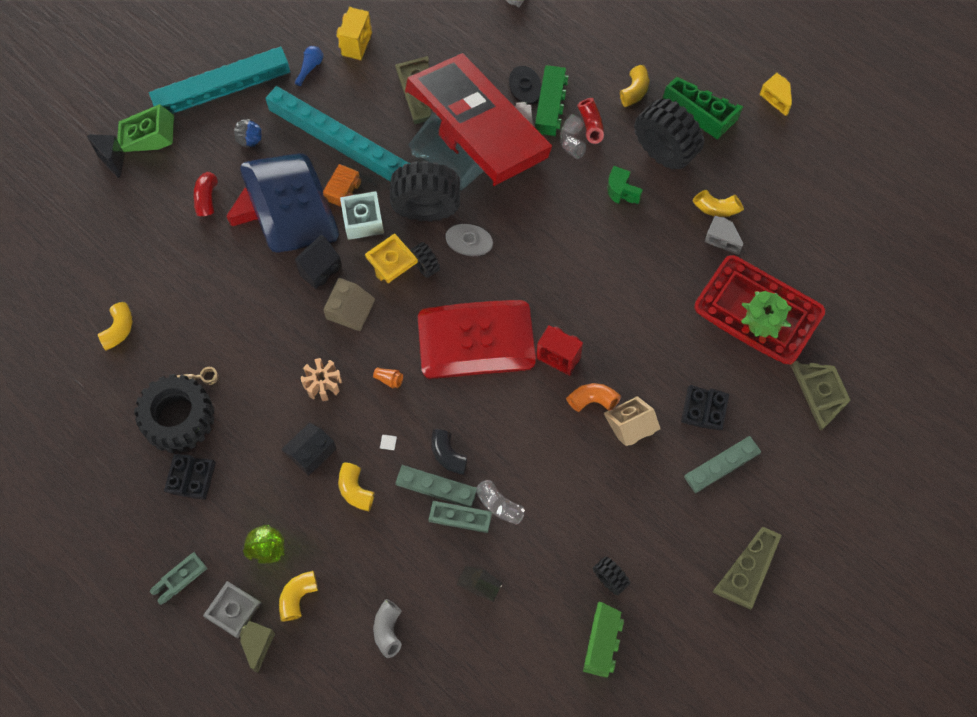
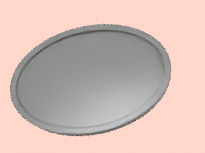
M458 224L449 228L446 232V242L449 247L466 256H481L488 253L493 247L491 235L483 228L475 225Z

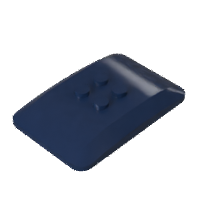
M297 153L247 161L241 164L240 172L270 250L273 252H285L306 248L321 234L329 243L335 242L338 239L339 231L327 198L323 195V188L316 171L307 155Z

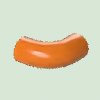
M597 383L582 385L566 397L568 404L578 412L593 402L601 404L610 411L616 407L621 399V395L614 389Z

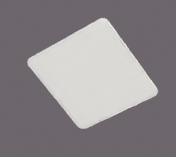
M382 435L380 448L394 450L397 437Z

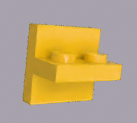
M395 233L365 254L366 259L375 268L376 277L380 281L385 279L387 283L418 263V259Z

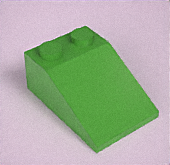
M159 104L119 121L117 140L123 152L159 150L173 144L174 115Z

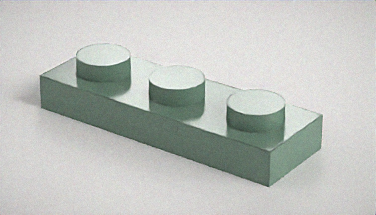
M433 501L429 522L488 533L492 512Z

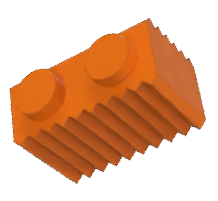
M338 164L330 181H328L323 190V195L327 198L328 202L341 206L340 197L352 196L354 189H358L361 183L359 172Z

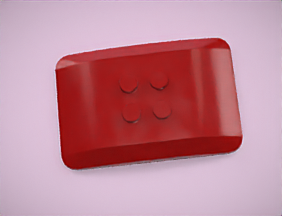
M735 255L727 256L723 260L694 305L695 311L709 322L747 345L784 364H792L797 360L825 315V308L821 303ZM757 291L759 293L763 291L777 293L792 308L786 318L791 327L783 326L778 332V338L776 339L771 335L756 337L755 333L750 331L749 325L742 324L741 322L747 312L742 303H750Z
M523 300L445 305L422 309L418 314L421 367L423 375L427 378L435 379L525 371L535 366L536 356L530 307Z

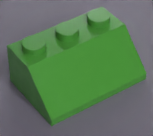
M598 602L583 672L608 678L609 672H614L616 660H613L612 657L614 651L618 652L620 639H616L618 631L622 632L624 619L620 618L622 612L602 602Z

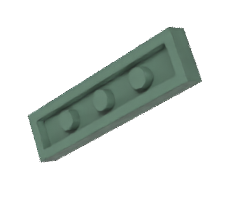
M748 436L687 473L684 478L696 494L758 456L761 450L753 439Z
M404 465L401 466L395 482L397 486L469 508L472 507L477 493L476 487Z

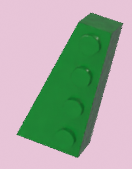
M678 77L666 86L662 98L670 99L672 102L679 103L681 107H685L686 111L694 116L695 121H698L699 127L717 140L738 120L743 108L739 104L735 106L728 103L729 100L722 97L720 99L713 96L712 92L708 90H699L696 85Z

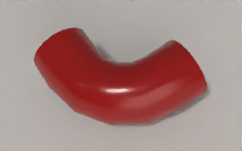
M587 98L577 106L586 127L587 140L590 143L597 144L604 138V127L594 99Z
M211 172L203 173L195 183L194 207L196 216H208L214 213L212 191L217 186L218 180L215 174Z

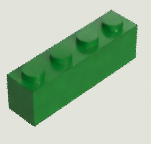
M545 65L535 128L540 134L556 136L557 129L560 130L561 119H559V114L563 115L564 104H561V101L565 100L566 90L564 85H568L569 75H566V68Z

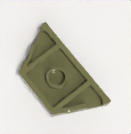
M795 361L790 364L819 429L823 430L850 402L848 393L835 366H821L816 363L808 365Z

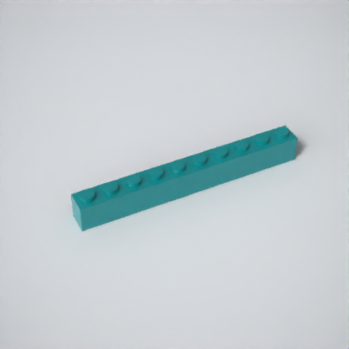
M278 86L266 97V102L271 112L388 181L391 180L392 174L399 167H403L404 164L408 163Z

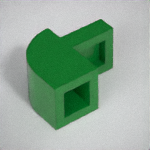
M613 166L607 187L609 197L618 204L621 199H625L629 203L639 204L643 189L628 184L630 171Z

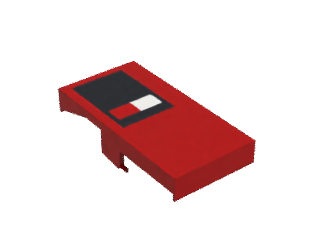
M463 53L407 78L405 93L411 94L430 107L442 120L438 135L456 154L459 153L456 149V144L458 143L494 181L493 186L548 159L552 145Z

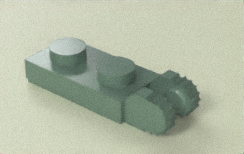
M193 552L161 578L162 580L150 589V593L156 595L167 586L169 590L157 600L160 605L165 604L173 595L179 593L208 568Z

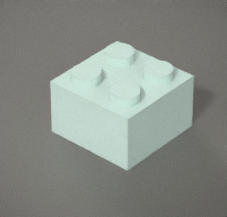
M376 191L340 197L348 240L384 234Z

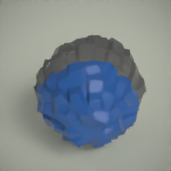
M250 119L238 121L234 130L235 141L246 148L255 146L262 137L260 126Z

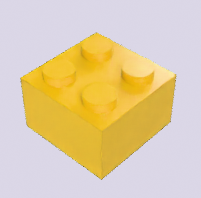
M349 7L347 14L343 15L342 25L337 30L342 56L362 60L372 35L368 11Z

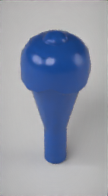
M309 46L304 51L301 72L295 81L297 86H301L305 77L316 65L321 64L324 56L319 47Z

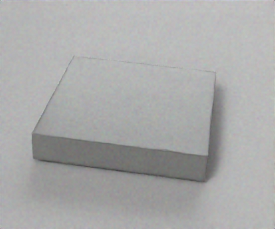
M227 581L203 616L234 637L239 638L241 629L244 625L247 626L248 621L252 619L262 603Z

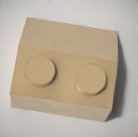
M638 396L610 411L604 412L617 438L625 446L635 444L638 440L651 436L660 430L654 409Z

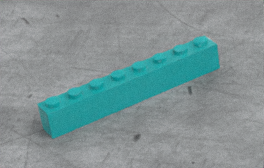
M278 47L149 92L153 106L160 104L173 114L291 72L282 47Z

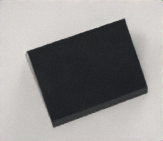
M89 134L87 138L96 155L119 178L122 173L125 154L116 136Z

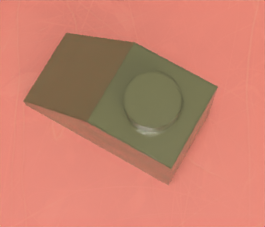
M248 621L247 626L244 625L241 629L240 642L250 668L258 673L275 633L270 628Z

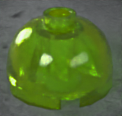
M269 525L252 529L244 541V556L251 561L252 557L258 559V563L279 561L280 556H284L285 542L282 534Z

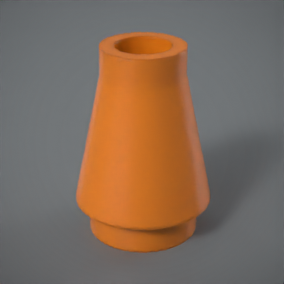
M377 367L374 370L373 378L378 379L391 388H399L403 381V374L399 370Z

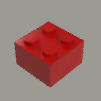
M548 325L537 343V359L570 376L581 358L583 342L574 335L570 336L564 333L558 327Z

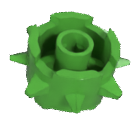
M757 291L750 303H742L747 312L741 322L742 324H748L750 331L755 333L756 337L771 335L776 339L778 338V332L783 326L791 327L786 318L792 308L777 293L774 294L766 291L759 293Z

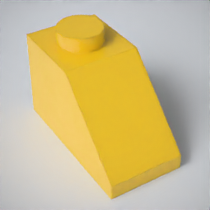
M776 73L763 84L760 96L787 116L792 105L790 83L785 77Z

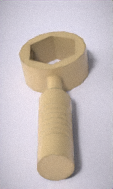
M205 367L200 372V375L185 374L189 380L190 378L195 380L201 379L206 385L215 384L219 377L213 367ZM207 372H214L215 375L212 380L204 379Z

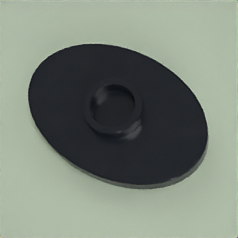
M515 67L509 77L511 93L519 102H526L527 105L536 103L540 98L542 87L539 76L530 67Z

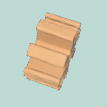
M321 358L315 359L317 370L310 368L308 364L305 365L303 369L306 377L301 376V382L310 398L315 399L316 394L319 392L322 401H327L326 390L329 389L334 395H337L339 393L337 383H342L339 370L336 371L334 362L329 360L324 368Z

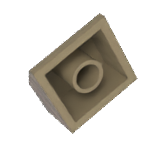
M338 278L323 309L327 320L361 331L375 302V298L357 284Z

